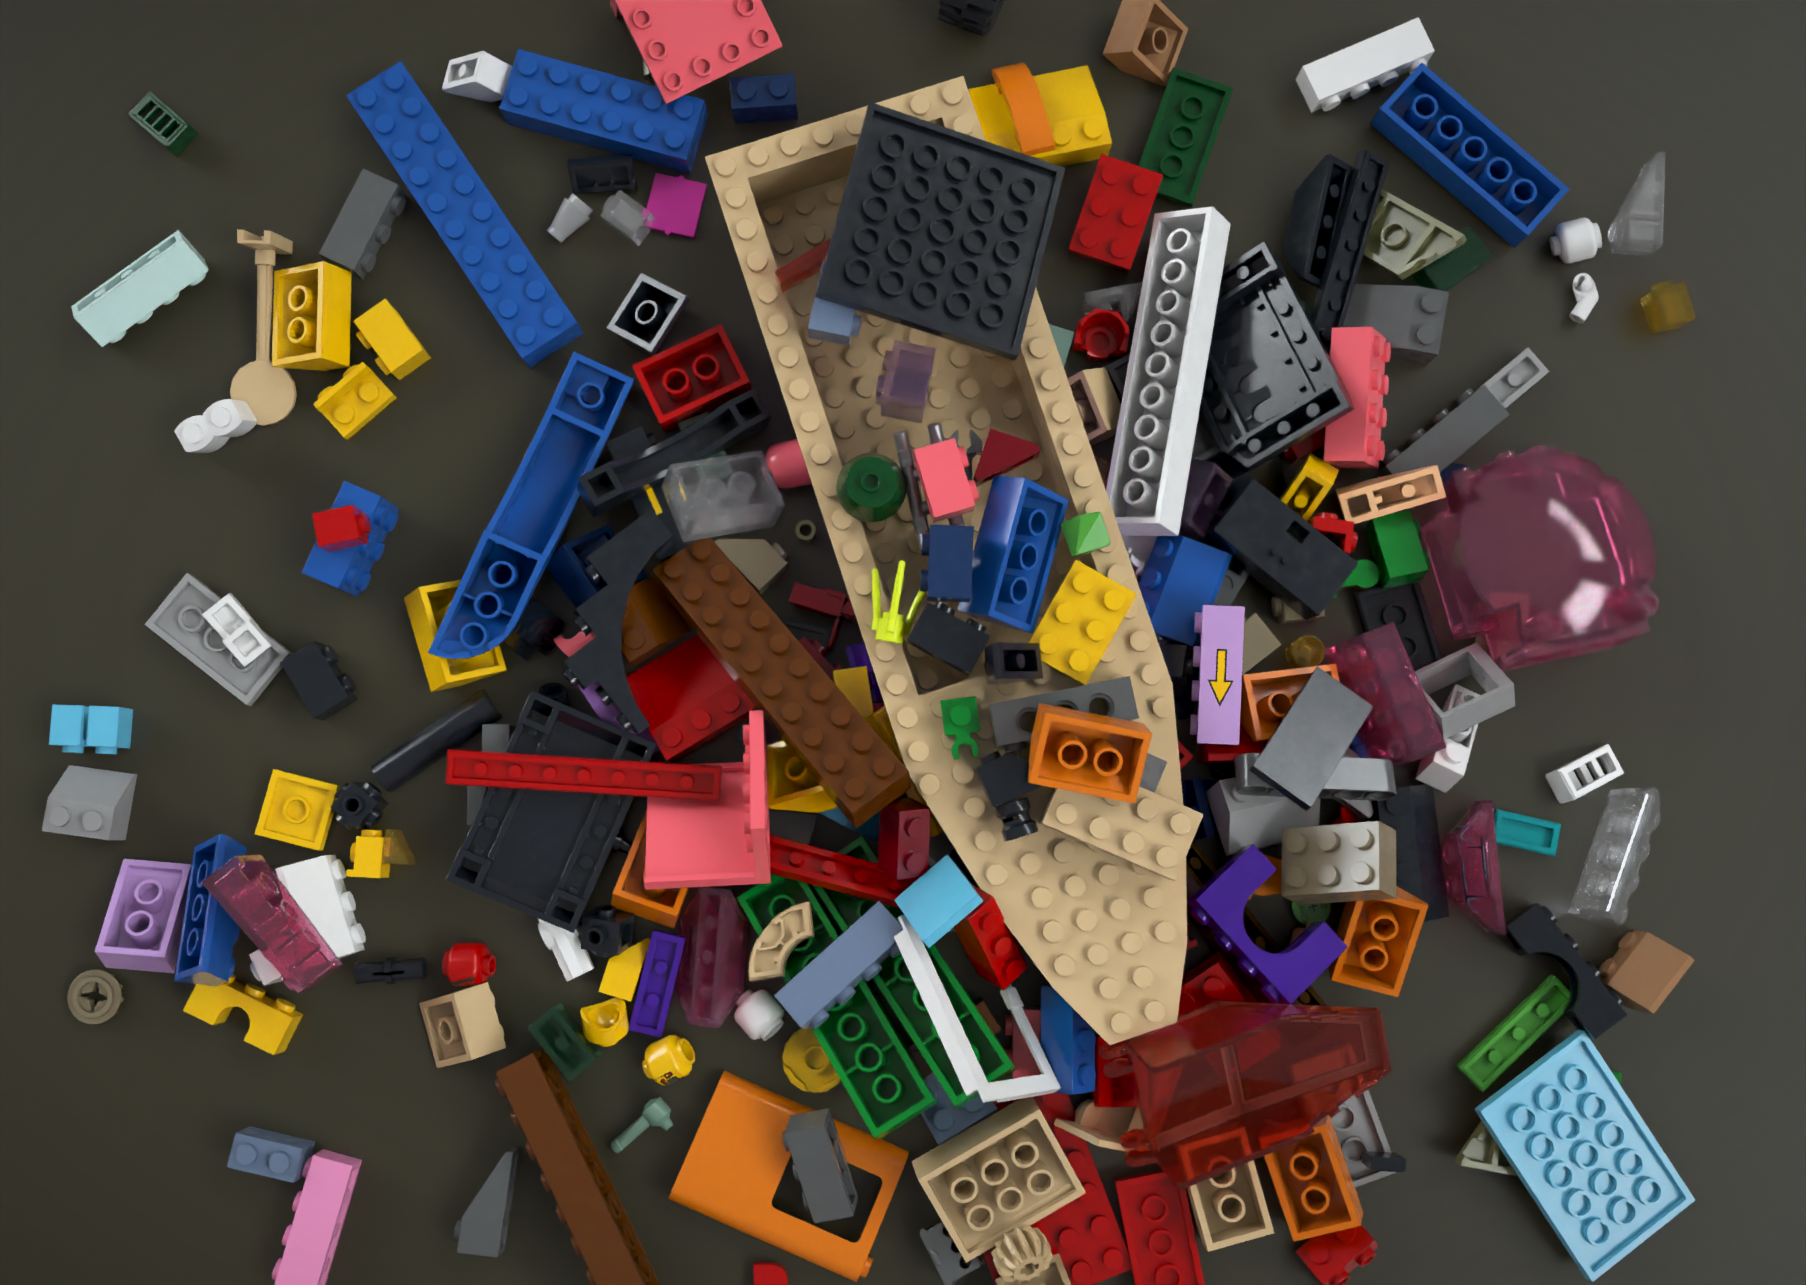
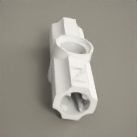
M538 919V929L548 949L553 950L567 982L595 968L587 950L581 949V937L578 932L579 923L575 932L572 933Z

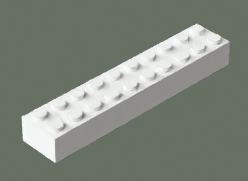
M1213 206L1155 213L1106 488L1121 536L1179 535L1231 225Z

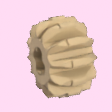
M1026 1225L1022 1229L1016 1227L1013 1232L1005 1233L1004 1238L995 1243L996 1248L991 1252L999 1275L1003 1277L1005 1282H1013L1015 1285L1020 1284L1024 1280L1029 1282L1034 1276H1040V1272L1049 1267V1262L1053 1258L1051 1247L1044 1233L1039 1228H1032L1030 1225Z

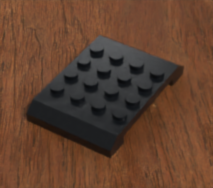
M531 691L505 752L650 762L657 744ZM489 787L446 880L574 933L634 796Z

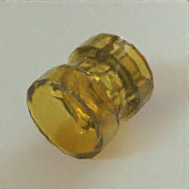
M1304 635L1291 641L1285 651L1286 660L1294 669L1317 666L1324 659L1325 646L1318 637Z

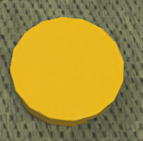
M811 1027L808 1030L800 1028L795 1031L786 1042L782 1056L784 1072L790 1082L802 1091L813 1093L827 1092L837 1086L841 1080Z

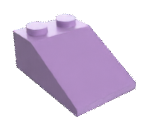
M123 859L95 949L96 955L106 968L175 973L191 864Z

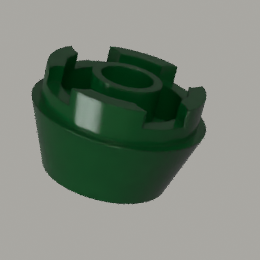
M866 453L854 457L845 464L838 476L836 490L841 506L849 515L864 522H878L891 517L899 510L904 502L907 486L905 476L896 462L881 454Z

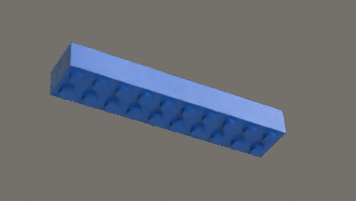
M399 61L347 94V98L529 368L533 367L584 334L403 63Z

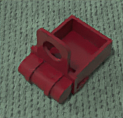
M794 583L789 598L792 606L836 620L827 646V650L832 652L843 619L857 621L850 599L846 594L829 588L821 590Z

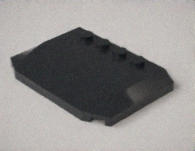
M1265 241L1223 268L1200 409L1219 448L1251 470L1354 410L1352 399L1281 262Z

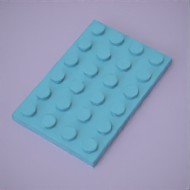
M1575 1031L1474 1109L1585 1279L1591 1282L1595 1281L1695 1201L1585 1031Z

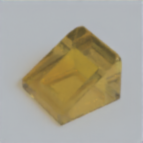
M387 829L385 831L383 863L416 864L415 858L401 830Z

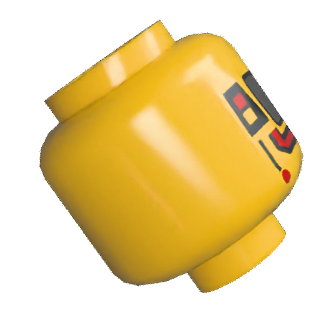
M668 1035L648 1045L645 1050V1060L642 1062V1067L649 1079H654L660 1085H667L689 1075L692 1070V1064L695 1062V1053L688 1040L677 1035Z

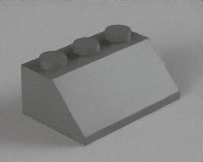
M1236 777L1219 780L1205 793L1226 856L1234 855L1243 846L1254 844L1257 849L1282 844V829L1319 826L1320 798H1317L1312 807L1305 811L1287 797L1238 794Z

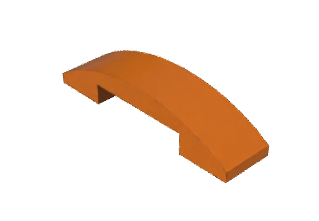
M1021 62L992 69V76L998 92L1003 94L1012 118L1015 137L1021 153L1031 156L1055 150L1052 132L1039 90L1026 64Z

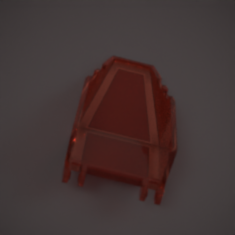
M1217 1000L1179 1015L1177 1023L1112 1045L1106 1042L1099 1047V1053L1103 1060L1114 1059L1112 1062L1109 1061V1063L1104 1065L1105 1076L1107 1078H1116L1131 1072L1144 1129L1135 1128L1120 1136V1142L1124 1149L1133 1148V1150L1126 1151L1127 1153H1125L1124 1159L1126 1164L1131 1167H1140L1141 1165L1144 1166L1156 1162L1180 1189L1200 1183L1307 1138L1314 1132L1312 1127L1327 1115L1330 1118L1334 1117L1340 1112L1338 1106L1353 1095L1358 1098L1392 1071L1381 1011L1378 1008ZM1126 1054H1127V1057H1128V1058H1117V1059H1115L1116 1057H1121V1056L1126 1055Z

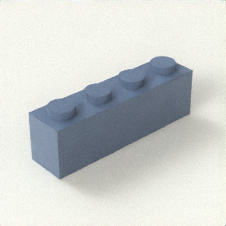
M878 901L774 995L775 998L801 1028L808 1030L810 1027L813 1029L818 1028L829 1018L830 1015L827 1012L836 1003L841 1006L852 998L856 993L853 988L863 979L866 982L870 981L881 971L882 967L879 964L889 955L895 958L901 953L894 936L903 930L902 926L884 905Z

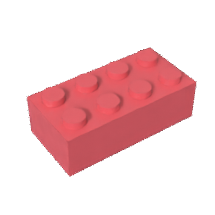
M1373 327L1332 328L1330 358L1354 406V410L1326 426L1324 461L1338 468L1379 469V460H1383L1385 455V444L1380 439L1381 428H1385L1387 422V411L1382 406L1383 395H1387L1389 389V378L1384 373L1385 362L1390 361L1391 346L1390 342H1386L1387 339Z

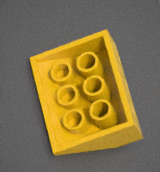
M1088 65L1033 76L1047 114L1055 150L1031 155V157L1063 167L1100 159L1101 154L1108 156L1112 140L1106 114ZM996 84L968 89L985 140L1021 153L1015 137L1012 118L1003 94H999Z

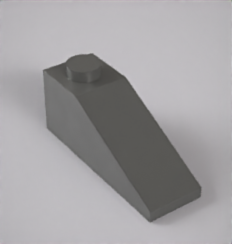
M512 1146L506 1151L462 1216V1220L457 1221L454 1230V1241H458L457 1253L498 1258L504 1252L520 1147Z

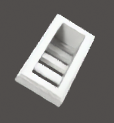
M1606 744L1547 773L1545 777L1557 800L1563 804L1573 801L1624 774V771L1609 744ZM1597 757H1599L1601 762L1603 763L1607 771V774L1603 773L1599 763L1596 760ZM1586 763L1588 764L1590 770L1592 771V773H1593V775H1594V777H1595V780L1592 778V776H1591V774H1590V772H1589L1587 766L1585 765ZM1574 769L1576 770L1579 778L1581 779L1583 786H1581L1577 776L1575 775L1573 771Z

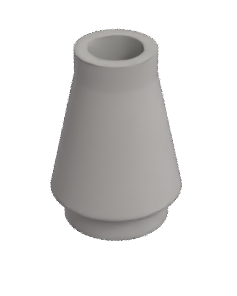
M572 193L568 199L564 198L547 231L563 243L568 236L590 220L588 216L593 210Z

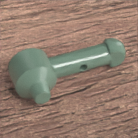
M661 1097L648 1101L644 1106L642 1115L610 1143V1148L614 1153L618 1154L650 1125L652 1127L660 1126L665 1131L673 1126L670 1119L671 1108Z

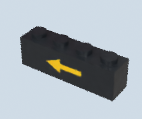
M640 426L607 441L606 444L615 461L658 444L653 432L647 435L644 428ZM673 476L631 498L639 517L652 508L672 534L655 552L661 563L700 538L694 522L690 521L687 523L682 511L686 510L687 507L680 492L673 493L669 482L674 480Z

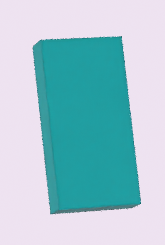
M1493 809L1487 842L1555 857L1561 824Z

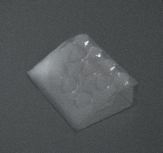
M1642 787L1610 790L1568 911L1569 914L1605 928L1619 929V926L1625 922L1629 912L1627 903L1630 894L1636 890L1639 884L1638 871L1641 862L1645 861L1650 852V844L1648 842L1651 833L1657 828L1661 819L1659 810L1662 802L1658 789Z

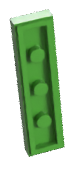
M1550 974L1473 1048L1456 1067L1480 1092H1484L1564 1014L1563 1011L1570 998V991L1555 975Z

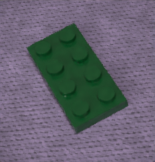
M1173 67L1138 165L1139 167L1163 174L1156 197L1190 209L1192 208L1233 91L1232 87Z

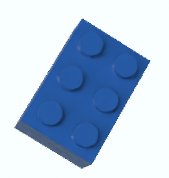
M344 481L331 509L354 505L362 510L363 513H366L371 525V532L367 533L369 543L328 552L318 547L316 540L301 573L358 597L360 591L363 592L369 585L371 579L369 572L374 561L377 562L384 552L385 544L383 542L388 531L391 532L397 524L399 517L397 511L399 508L377 494Z

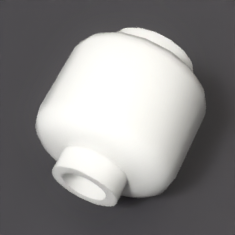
M1586 217L1558 224L1555 229V236L1549 239L1552 255H1559L1565 264L1590 259L1596 255L1597 248L1602 247V237L1598 224L1592 223Z
M750 989L736 1001L739 1007L734 1014L735 1021L751 1039L762 1038L766 1041L783 1026L784 1010L769 991L763 989L753 992Z

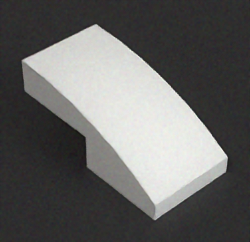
M228 593L202 614L224 639L222 642L244 667L272 646L257 623L232 593Z

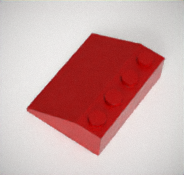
M697 635L626 676L634 700L650 724L648 729L666 761L675 763L748 719L749 711L758 710Z

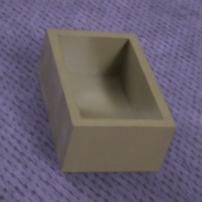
M1381 821L1282 829L1281 896L1299 905L1397 899L1396 830Z

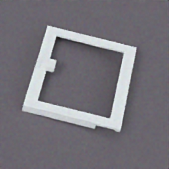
M900 915L898 919L903 930L895 935L894 939L966 1096L978 1091L983 1103L991 1101L999 1103L1050 1094L1061 1089L1022 1008L1024 1004L1016 988L1012 987L1011 984L1005 990L1001 989L999 992L1008 1010H1011L1041 1074L988 1083L923 941L905 915Z

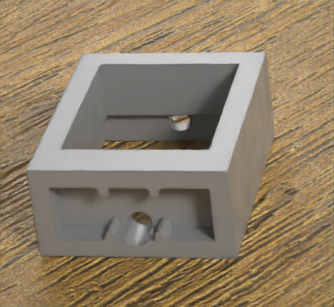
M1477 642L1406 675L1407 690H1405V697L1412 708L1419 709L1430 730L1435 729L1443 740L1515 706L1514 683ZM1470 675L1487 692L1444 713L1429 696V694Z

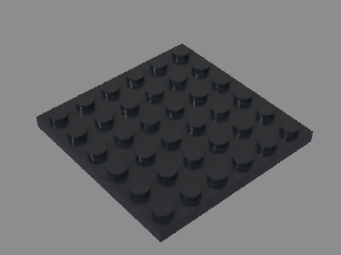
M869 102L815 297L1015 361L1019 355L1065 168Z

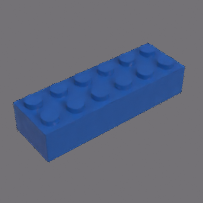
M521 49L517 51L499 108L507 124L619 155L633 154V159L691 174L708 118L705 100L684 95L666 105L656 86Z
M1423 63L1414 70L1380 107L1370 122L1375 129L1514 248L1534 230L1570 190Z

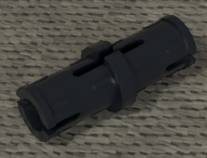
M387 957L385 961L356 962L354 966L356 984L385 981L386 984H395L397 980L425 979L427 976L425 957L404 960Z

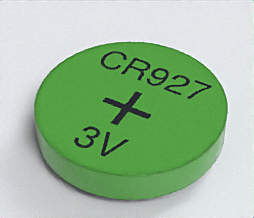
M1293 901L1291 902L1293 916L1303 925H1306L1307 922L1325 921L1330 914V903L1299 905Z

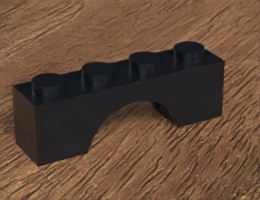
M1539 903L1528 906L1498 928L1519 956L1527 954L1544 955L1556 961L1563 968L1570 983V998L1563 1012L1577 1030L1585 1031L1590 1039L1598 1038L1627 1016L1626 1012L1622 1009V1006H1624L1623 1001L1612 989L1607 990L1599 980L1601 974L1591 962H1585L1577 952L1579 946L1575 940L1567 933L1563 934L1556 926L1557 919L1546 906L1541 907Z

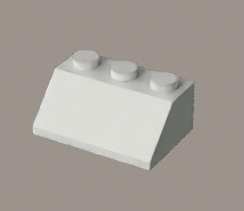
M324 855L275 869L305 968L328 963L365 950L363 945L366 941L365 932L362 925L356 922L353 913L356 909L355 900L352 893L346 890L343 880L346 878L345 867L342 861L336 858V855Z

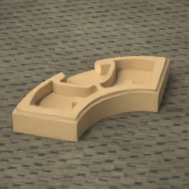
M810 902L791 906L776 915L760 937L757 938L749 961L748 973L750 982L785 977L786 962L792 950L804 940L815 937Z

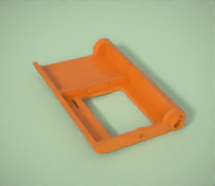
M724 1070L668 1199L854 1282H857L859 1276L866 1278L873 1258L868 1256L906 1164L909 1151L885 1140L874 1139L871 1134L833 1118L847 1163L877 1175L882 1180L881 1188L860 1239L857 1242L848 1241L780 1211L772 1205L773 1196L791 1156V1152L786 1151L783 1144V1131L786 1130L791 1115L816 1110Z

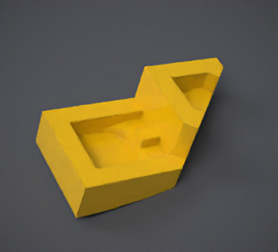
M646 938L631 946L620 955L609 958L598 992L627 1001L633 1000L651 938Z

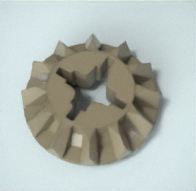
M103 969L86 971L77 976L69 987L67 995L69 1009L81 1022L87 1024L107 1022V1020L119 1013L120 1004L124 1001L121 992L123 985L119 984L115 979V974L103 971ZM98 987L99 993L107 997V999L99 1001L95 1005V1000L90 998V996H84V994L94 992Z

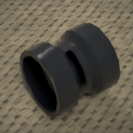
M1028 797L994 807L997 818L1002 820L1004 826L1002 835L1005 842L1038 832L1036 821L1031 819L1029 814L1031 805Z

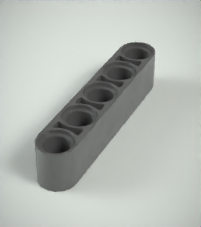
M1246 753L1234 758L1238 794L1286 797L1249 771L1260 753ZM1342 757L1317 798L1371 801L1394 798L1397 792L1393 762L1388 759Z

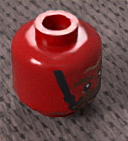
M458 942L450 950L446 951L442 962L443 975L448 978L452 985L459 987H473L486 983L489 976H492L496 970V958L494 955H491L488 946L483 943Z

